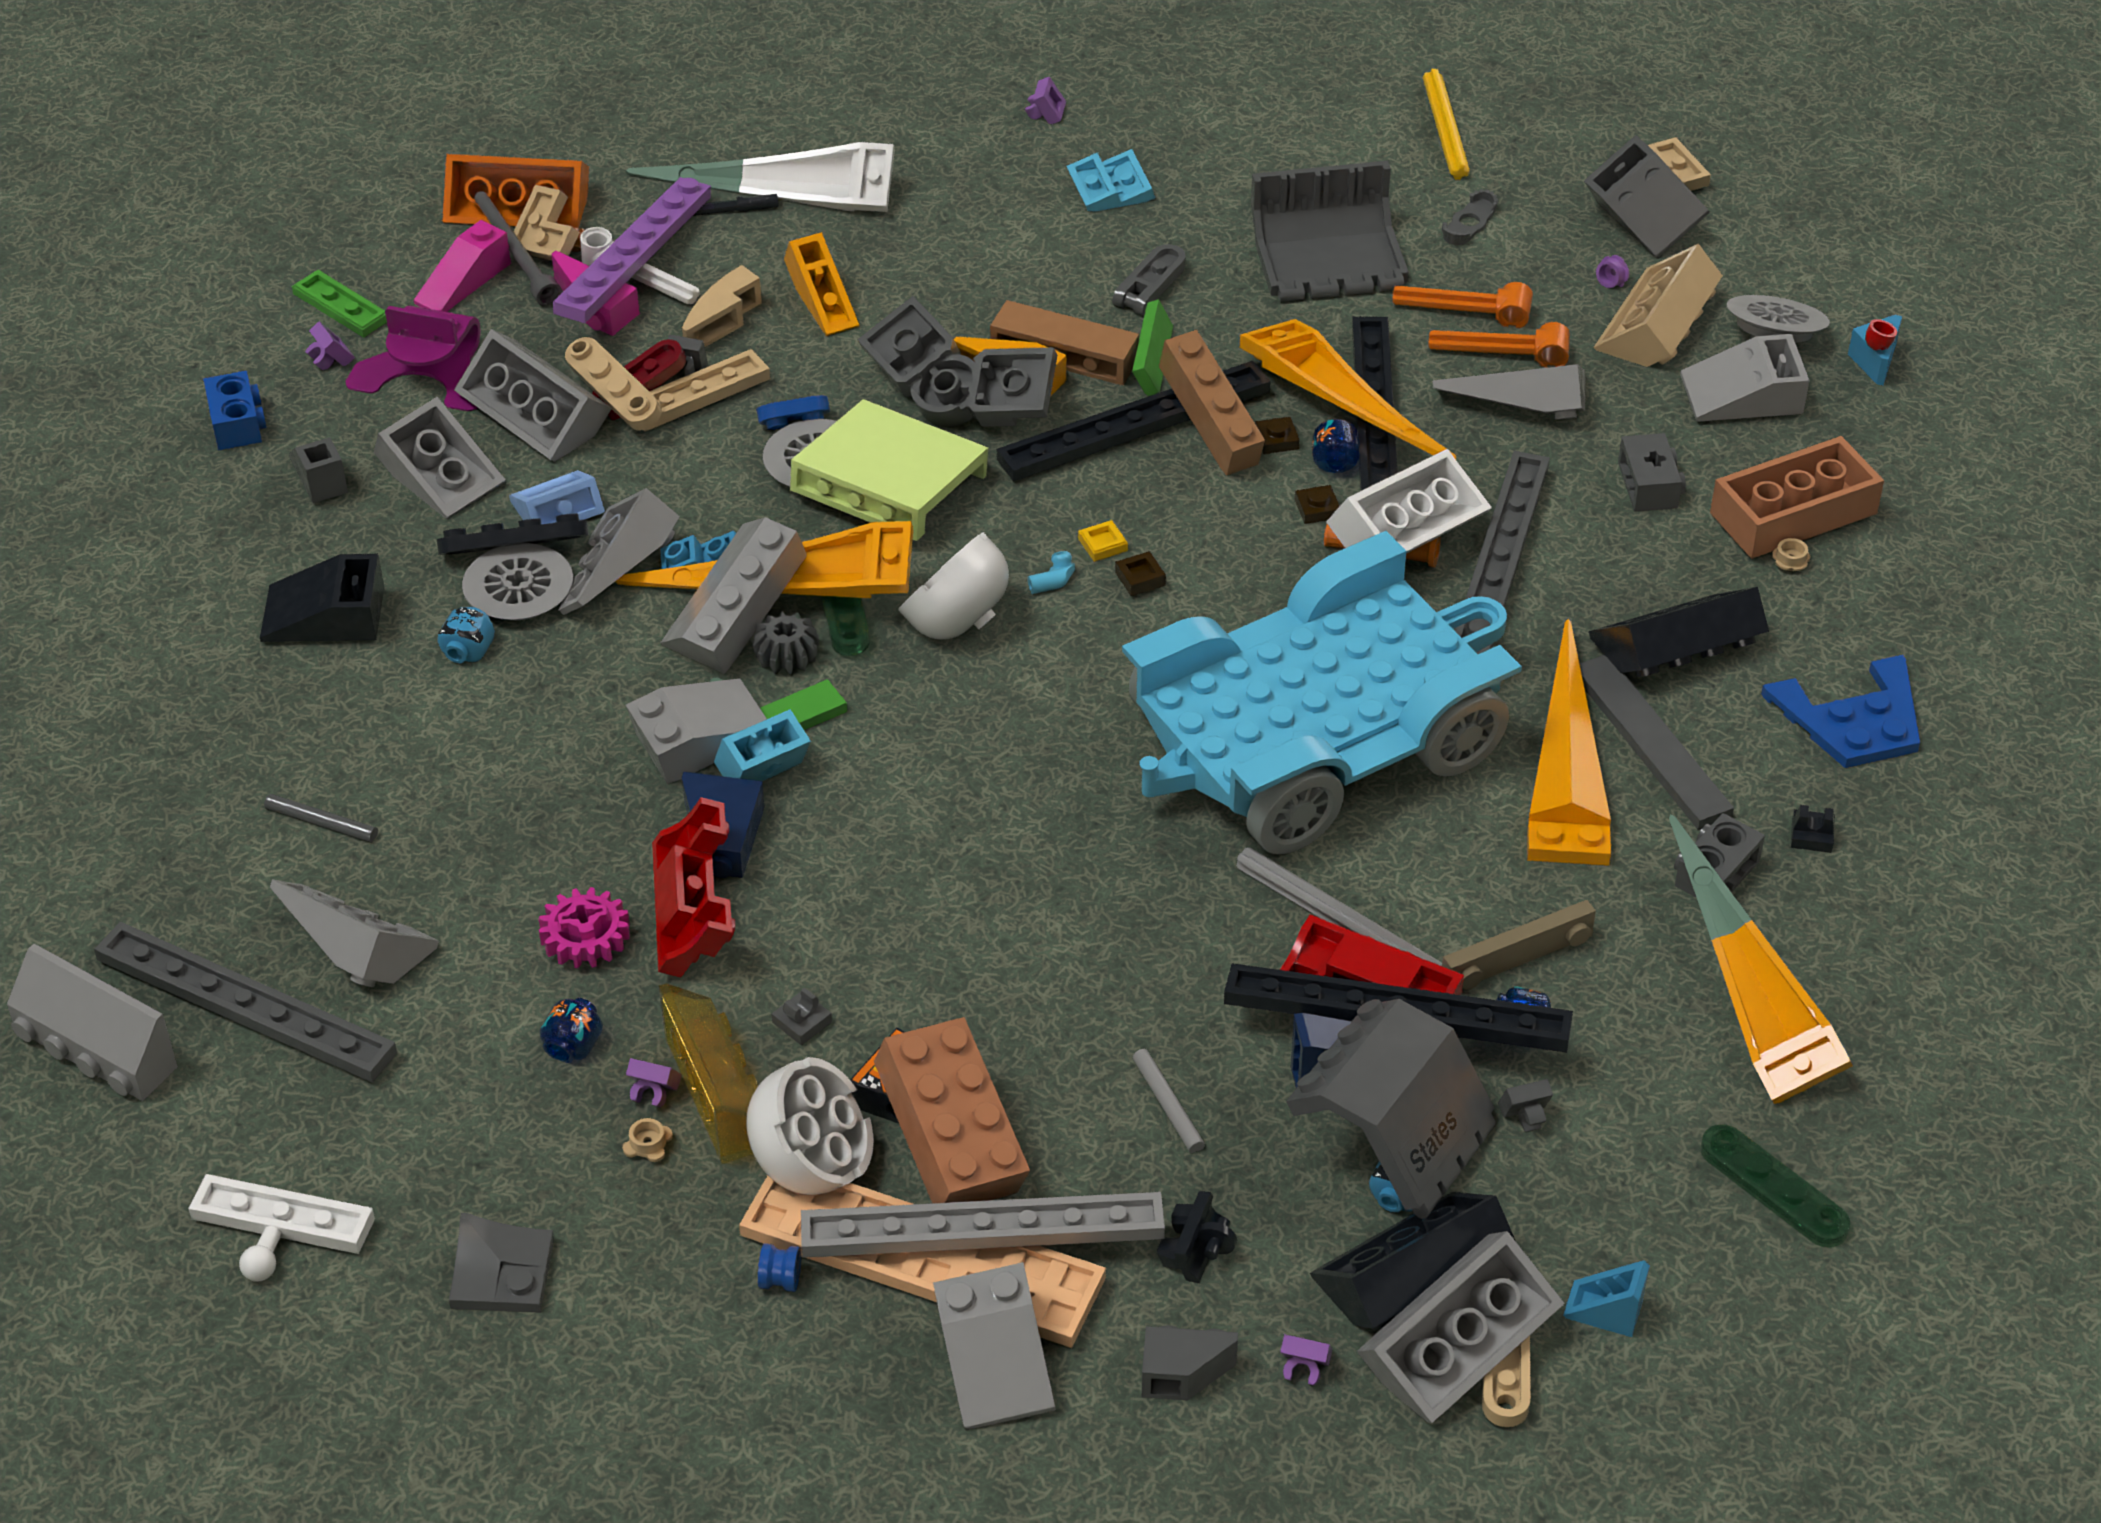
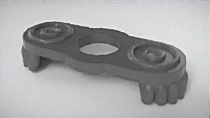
M1480 189L1479 192L1475 190L1474 193H1470V202L1467 206L1454 214L1449 225L1446 222L1442 223L1443 239L1452 245H1463L1469 242L1476 233L1484 230L1486 222L1494 215L1497 208V195L1493 191L1489 192L1488 189L1485 191ZM1465 217H1472L1477 219L1479 223L1474 226H1466L1460 220Z

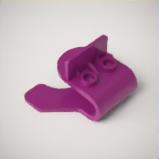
M410 305L405 308L388 306L385 310L389 332L386 338L387 351L356 363L346 379V387L353 391L375 393L386 382L396 377L425 375L440 381L445 386L447 394L444 404L447 408L461 411H474L478 409V407L454 391L479 346L481 327L478 318Z

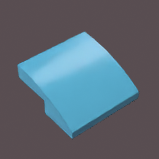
M1132 149L1103 162L1098 153H1095L1067 166L1088 211H1101L1144 203L1155 199L1153 189Z

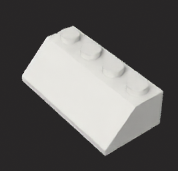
M1446 449L1348 497L1326 523L1345 548L1387 531L1408 553L1487 513L1492 507L1453 455Z

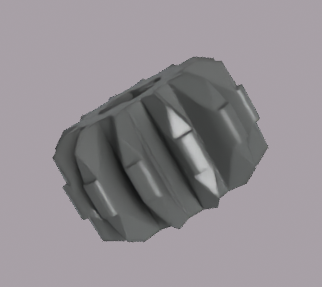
M782 611L780 617L775 618L767 615L765 623L757 624L753 648L762 668L771 666L774 675L783 668L791 675L794 667L805 671L808 662L816 661L819 634L816 628H814L811 618L801 619L798 612L792 616H786Z

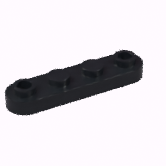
M575 513L556 516V522L541 524L540 518L518 521L519 527L504 529L503 523L481 526V532L466 534V528L443 531L444 537L437 539L438 555L492 550L504 545L510 546L521 543L539 544L589 536L587 520H579V515Z

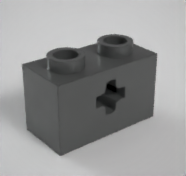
M1665 433L1622 436L1618 465L1634 512L1678 508L1680 494H1685L1686 481L1684 473L1678 472L1676 450L1674 447L1670 448Z

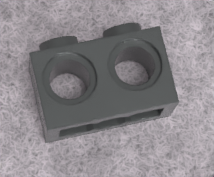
M1722 813L1712 825L1706 824L1701 829L1695 844L1732 893L1760 862L1765 835ZM1680 852L1674 863V869L1677 870L1675 887L1696 897Z

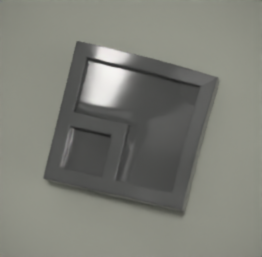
M461 1213L454 1274L449 1296L450 1308L541 1313L554 1243L553 1230L518 1227L487 1220L469 1213Z

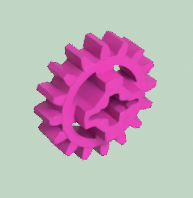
M592 887L589 888L585 895H581L577 888L573 889L572 897L566 898L561 894L557 895L558 905L546 904V915L539 916L540 929L538 930L541 945H545L548 957L557 954L558 964L561 965L570 959L573 960L574 968H579L582 961H588L591 967H596L598 958L602 957L608 962L611 961V951L622 952L624 950L623 940L630 939L628 910H623L621 899L611 901L609 891L596 896L595 889Z

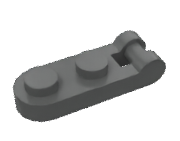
M1171 244L1160 245L1153 249L1117 287L1112 299L1113 305L1122 309L1125 306L1130 307L1134 310L1135 314L1144 317L1147 303L1157 300L1184 271V250Z

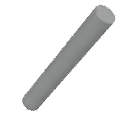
M1147 1049L1138 1050L1134 1053L1133 1060L1188 1151L1194 1153L1202 1150L1205 1146L1204 1141Z

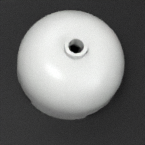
M982 532L947 561L925 585L919 587L900 606L898 611L917 631L934 639L957 637L973 625L981 629L996 615L991 608L1002 598L1006 591L1009 570L1005 557L997 546Z
M813 1057L792 1062L768 1075L756 1088L750 1100L747 1111V1135L752 1152L761 1168L773 1181L795 1193L819 1195L831 1192L862 1176L870 1164L873 1153V1130L870 1117L863 1120L859 1106L851 1094L857 1089L837 1067L827 1061Z

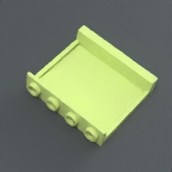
M863 399L791 459L790 490L870 523L911 521L913 540L917 541L925 534L926 514L970 474L982 479L986 477L988 447Z

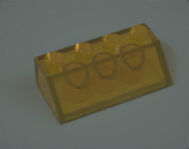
M668 983L659 985L665 1040L721 1164L752 1155L753 1152L747 1135V1111L758 1083L753 1074L746 1075L744 1071L746 1061L740 1044L731 1043L729 1037L732 1036L726 1014L724 1012L718 1014L709 997Z

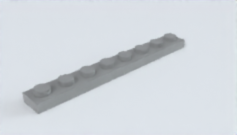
M1161 1192L801 1210L802 1258L1164 1239L1165 1236Z

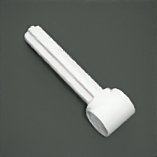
M592 227L582 232L580 236L582 263L590 266L614 242L612 241L611 233L607 229ZM647 263L631 277L686 304H694L700 294L697 287Z

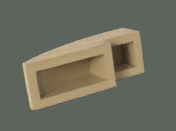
M743 265L722 277L703 294L688 314L682 326L683 337L703 340L704 346L707 347L744 325L743 314L762 303L760 278Z

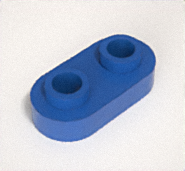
M819 395L766 404L758 407L756 411L759 424L767 425V430H775L789 425L788 421L824 419V415L830 412L828 397Z

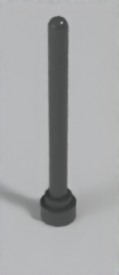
M483 191L477 192L475 194V202L491 225L507 232L509 250L531 280L530 292L537 303L542 306L552 303L562 293L558 282L553 276L541 272L489 196Z

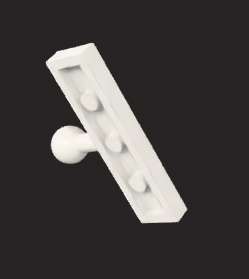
M209 1174L205 1175L188 1208L192 1220L262 1234L257 1245L246 1249L239 1261L242 1274L247 1279L256 1282L266 1280L273 1274L276 1268V1258L273 1252L280 1238L359 1254L375 1220L373 1208Z

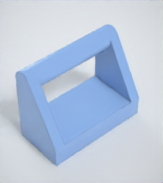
M579 470L509 495L510 502L523 520L540 518L541 524L555 523L556 516L576 513L579 515V520H585L605 512L595 478Z

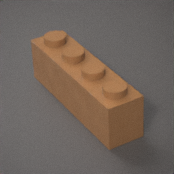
M1006 300L990 325L991 339L1037 342L1046 347H1054L1056 351L1066 354V371L1119 385H1124L1133 370L1139 342L1138 333Z
M1194 330L1165 340L1159 368L1221 470L1227 476L1258 465L1265 439L1199 332Z

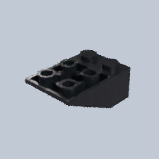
M378 553L339 554L270 584L260 633V642L376 640L384 593V581Z

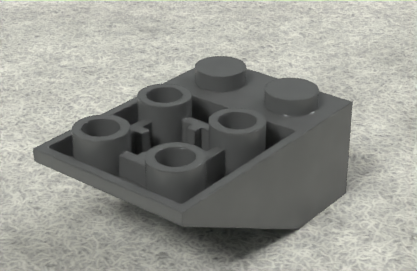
M1637 135L1584 180L1596 202L1656 258H1659L1710 213L1667 164Z

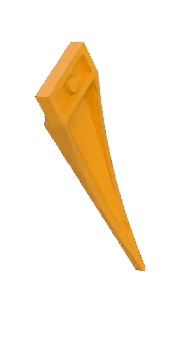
M1297 319L1240 334L1239 348L1254 355L1255 359L1261 360L1263 368L1433 456L1446 450L1444 446L1417 428L1378 395L1344 361L1318 330ZM1449 451V452L1453 455V457L1456 459V455H1455L1454 453H1452L1451 451Z
M872 522L802 542L807 556L781 594L872 598V594L908 593L913 542L912 522ZM717 560L624 574L615 583L626 586L698 589Z
M1567 619L1564 624L1529 813L1527 861L1609 866L1611 858V818L1572 624Z

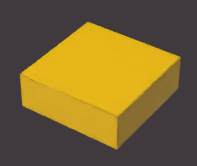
M1112 520L1078 531L1079 541L1094 562L1128 551V542Z

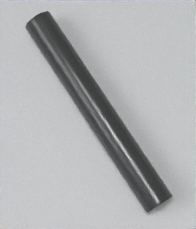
M269 794L264 802L265 809L370 843L378 835V828L274 794Z

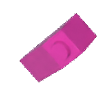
M480 220L459 235L415 297L414 304L422 308L447 312L509 266L511 259L507 232Z
M554 251L551 254L554 278L562 291L568 288L589 267L559 251ZM625 283L586 324L594 330H601L614 336L640 314L637 288Z

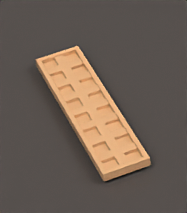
M767 1176L739 1224L740 1236L763 1244H774L776 1248L786 1250L790 1246L801 1247V1210L913 1205V1203L853 1183L825 1194L805 1195L790 1191ZM1042 1246L807 1257L810 1260L937 1302L934 1282L1023 1262L1040 1338L1070 1348L1073 1347L1106 1279L1105 1267Z

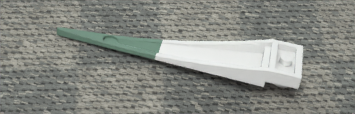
M857 142L817 150L751 159L628 168L626 173L631 176L674 183L680 177L693 178L699 183L710 185L711 189L754 196L777 193L779 200L846 211L887 212L895 149L894 144Z

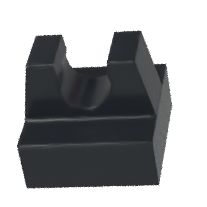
M1800 805L1798 810L1794 809L1790 848L1832 853L1835 824L1834 809L1825 808L1824 813L1809 811V806Z

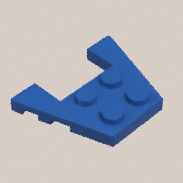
M1904 655L1871 661L1869 672L1881 691L1843 700H1835L1813 706L1796 678L1763 685L1761 693L1763 698L1769 703L1774 702L1784 711L1783 715L1793 724L1798 723L1811 734L1810 738L1844 768L1911 754L1919 750L1920 739Z

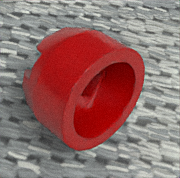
M1880 319L1872 320L1866 331V343L1873 350L1888 349L1895 340L1897 329L1887 321Z

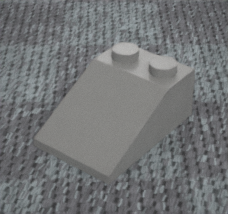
M438 397L378 433L373 453L395 479L445 519L450 518L481 499L506 481Z
M740 678L661 687L626 704L636 735L667 784L682 779L683 772L695 773L713 764L722 738L767 720Z
M1024 1263L934 1282L940 1320L964 1429L984 1427L1055 1411V1403Z

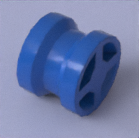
M764 1243L761 1248L758 1265V1287L760 1289H769L776 1285L783 1286L786 1291L796 1292L801 1271V1247L790 1246L784 1250L777 1249L774 1244Z

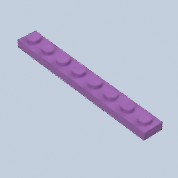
M680 177L553 301V314L586 323L711 198V186L699 183L693 178Z

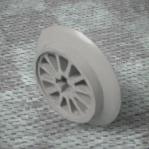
M1743 295L1731 298L1727 302V308L1737 317L1738 326L1754 336L1792 334L1795 343L1810 340L1814 332L1825 329L1830 323L1828 317L1819 310L1785 298L1765 295Z
M829 419L798 421L783 427L773 434L763 450V463L770 475L779 482L790 486L791 459L837 421Z
M531 543L504 545L482 554L471 563L464 574L462 590L468 603L472 607L481 609L488 616L505 620H525L539 616L561 603L571 590L573 572L568 561L551 548Z

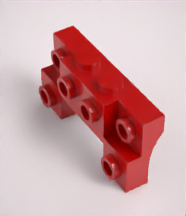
M700 797L691 812L684 819L669 828L661 830L652 842L658 972L681 978L689 966L698 961L701 954L715 957L725 942H730L734 935L736 924L735 919L731 917V901L714 894L712 854L719 845L725 843L729 834V823L725 821V806L722 802Z
M1311 914L1301 927L1294 946L1280 969L1456 995L1462 993L1464 975Z

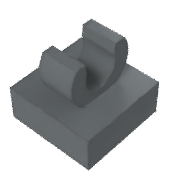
M669 334L668 339L679 342L686 355V363L682 368L684 369L685 376L707 367L708 362L703 340Z
M803 988L801 992L771 1013L772 1023L800 1045H803L832 1023V1013L819 1003L818 998L806 988Z
M1548 1079L1507 1088L1498 1104L1504 1118L1518 1115L1524 1132L1541 1129L1540 1123L1546 1122L1543 1108L1546 1107L1552 1098L1553 1092Z

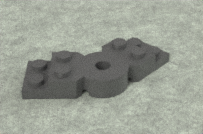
M914 296L905 301L858 339L863 350L882 369L892 384L905 397H912L921 414L933 424L943 427H954L974 418L982 427L1016 426L1018 418H1047L1058 356L1054 347L984 349L973 358V361L969 357L961 355L953 337Z

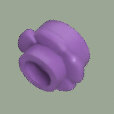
M1606 256L1598 264L1596 276L1599 283L1606 288L1623 287L1624 282L1629 279V269L1624 259L1620 256Z

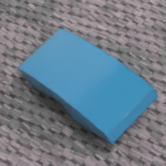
M731 531L722 536L712 538L703 544H700L694 535L672 542L660 549L661 569L718 560L736 535V532Z

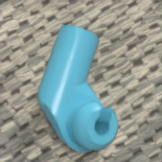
M1060 551L1052 555L1053 566L1048 572L1027 577L1028 586L1032 594L1059 589L1066 585L1075 571V563L1071 562L1072 556L1068 551Z

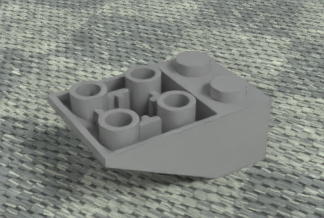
M1792 334L1756 336L1681 370L1680 373L1696 422L1803 414L1810 381Z

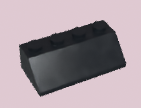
M1757 586L1713 594L1588 632L1590 639L1620 673L1636 671L1637 677H1643L1660 672L1659 665L1668 662L1669 668L1691 663V655L1700 653L1701 658L1724 653L1723 645L1732 643L1733 648L1756 643L1755 636L1769 632Z
M1450 1192L1440 1199L1427 1218L1422 1219L1412 1214L1310 1272V1275L1353 1325L1368 1327L1376 1331L1381 1330L1396 1317L1395 1315L1404 1310L1488 1234L1508 1231L1514 1240L1515 1238L1497 1196Z

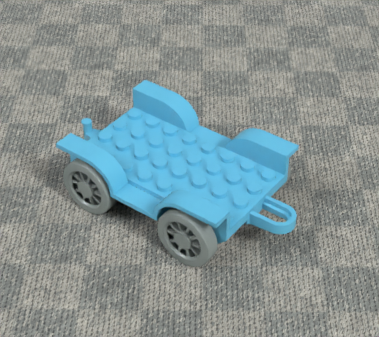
M1384 531L1322 559L1310 568L1297 582L1290 594L1286 608L1232 632L1226 633L1211 618L1191 617L1123 645L1122 652L1135 666L1129 681L1130 697L1147 717L1167 753L1159 761L1153 756H1146L1140 760L1142 794L1145 797H1155L1196 789L1228 806L1234 813L1247 817V829L1265 851L1279 855L1292 853L1309 845L1329 828L1342 806L1344 798L1342 783L1346 786L1415 753L1438 776H1454L1475 767L1495 749L1508 725V706L1496 694L1500 690L1501 681L1520 673L1522 667L1501 645L1480 654L1476 653L1498 641L1504 635L1507 619L1505 608L1492 598L1477 596L1465 599L1436 612L1404 580L1406 550L1387 531ZM1474 619H1484L1491 624L1463 638L1453 630Z

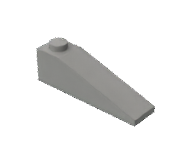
M1578 364L1433 380V388L1439 391L1540 413L1554 414L1555 420L1577 418V411H1585L1586 376L1585 370Z
M647 488L608 507L588 541V544L594 547L588 554L586 553L581 557L578 564L584 570L573 578L571 590L562 601L559 611L565 615L584 606L656 549L665 547L675 534L673 527L680 516Z
M272 879L270 885L272 891L337 967L351 973L350 980L355 983L374 987L376 981L394 984L437 949L439 940L401 923L393 925L379 920V914L344 905L345 902L308 886Z

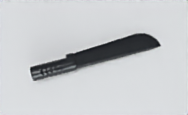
M776 193L755 197L739 196L736 197L737 200L705 203L693 216L736 210L743 212L779 207L778 195Z

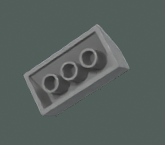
M493 329L489 331L454 389L458 394L554 462L593 438L612 409L518 341Z
M766 517L744 523L662 639L661 645L725 674L756 631L757 624H760L806 558L807 554L798 532Z
M36 944L28 948L7 1002L12 1019L11 1027L15 1034L26 1042L34 1040L40 1043L51 1056L58 1060H62L65 1057L72 1061L86 1076L94 1078L97 1075L106 1080L111 1088L122 1096H126L129 1093L141 1101L146 1099L177 1068L163 1014Z
M1508 1231L1488 1234L1359 1348L1357 1353L1387 1389L1425 1421L1433 1423L1565 1303Z

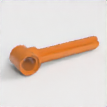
M1521 282L1506 284L1503 288L1498 289V294L1395 286L1392 301L1395 305L1494 313L1495 319L1502 326L1515 325L1516 328H1522L1529 321L1533 292L1528 285Z
M1549 322L1542 325L1540 329H1536V335L1432 330L1429 333L1428 346L1434 350L1535 355L1534 361H1537L1540 366L1547 367V365L1558 367L1565 366L1568 362L1570 332L1565 325L1558 322Z

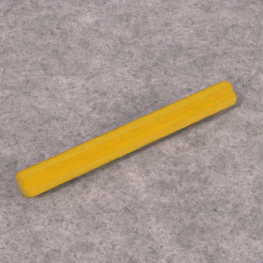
M1432 68L1430 72H1425L1423 75L1424 85L1449 173L1454 176L1455 180H1461L1462 177L1468 176L1470 169L1443 77L1439 74L1438 69Z

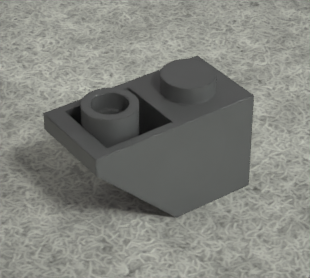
M330 437L296 447L289 453L290 460L312 503L348 493L342 459Z
M1170 1325L1161 1327L1146 1326L1142 1368V1397L1189 1400L1236 1366L1238 1332H1225L1214 1328L1207 1330L1180 1329Z

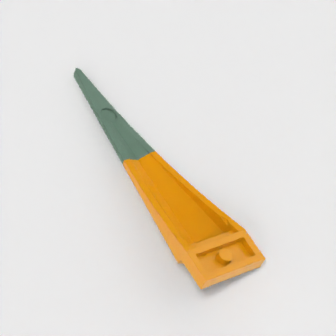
M1670 814L1669 821L1716 952L1752 1063L1773 1103H1781L1852 1067L1853 1065L1830 1022L1791 973L1677 818Z

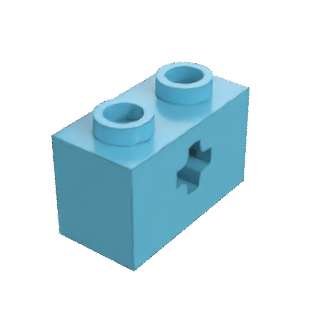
M790 709L722 738L714 763L723 777L764 781L802 763L811 741Z

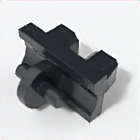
M1205 1191L1198 1192L1194 1204L1175 1205L1171 1215V1224L1175 1233L1181 1234L1180 1238L1165 1237L1161 1239L1157 1248V1254L1163 1267L1181 1269L1186 1281L1193 1283L1200 1282L1209 1259L1215 1260L1218 1254L1233 1252L1237 1243L1236 1234L1229 1228L1230 1220L1222 1217L1214 1210L1211 1203L1213 1195L1211 1192Z

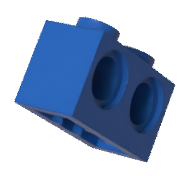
M247 371L204 378L218 450L262 442L259 429L267 428L263 408H255V406L262 405L258 385H250Z

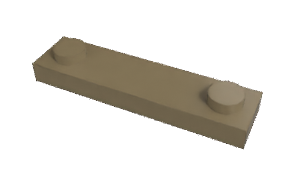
M1584 900L1443 956L1442 966L1463 974V989H1472L1484 979L1569 945L1579 946L1583 944L1589 937H1592L1596 910L1588 900Z

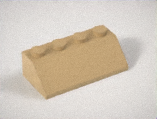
M1699 244L1646 268L1595 344L1594 349L1645 367L1657 362L1660 364L1667 363L1677 354L1676 348L1679 343L1690 334L1689 328L1692 323L1702 315V308L1706 301L1715 295V287L1723 275Z

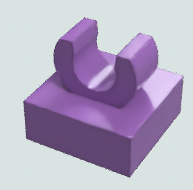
M1049 76L1038 81L1035 94L1028 97L1031 106L1026 107L1025 111L1031 119L1035 120L1043 116L1049 124H1054L1061 121L1066 100Z
M320 321L309 330L317 342L312 343L307 348L306 353L315 359L313 363L321 370L328 369L334 359L342 366H345L355 358L341 338Z
M630 1058L626 1075L637 1081L631 1087L630 1099L639 1103L643 1092L646 1089L652 1088L654 1090L652 1105L660 1108L666 1102V1091L664 1088L677 1090L682 1074L670 1067Z
M1284 1334L1280 1353L1283 1356L1291 1357L1284 1366V1378L1292 1380L1294 1369L1298 1365L1304 1364L1310 1369L1308 1384L1315 1386L1320 1379V1370L1316 1363L1329 1366L1333 1348L1330 1344Z

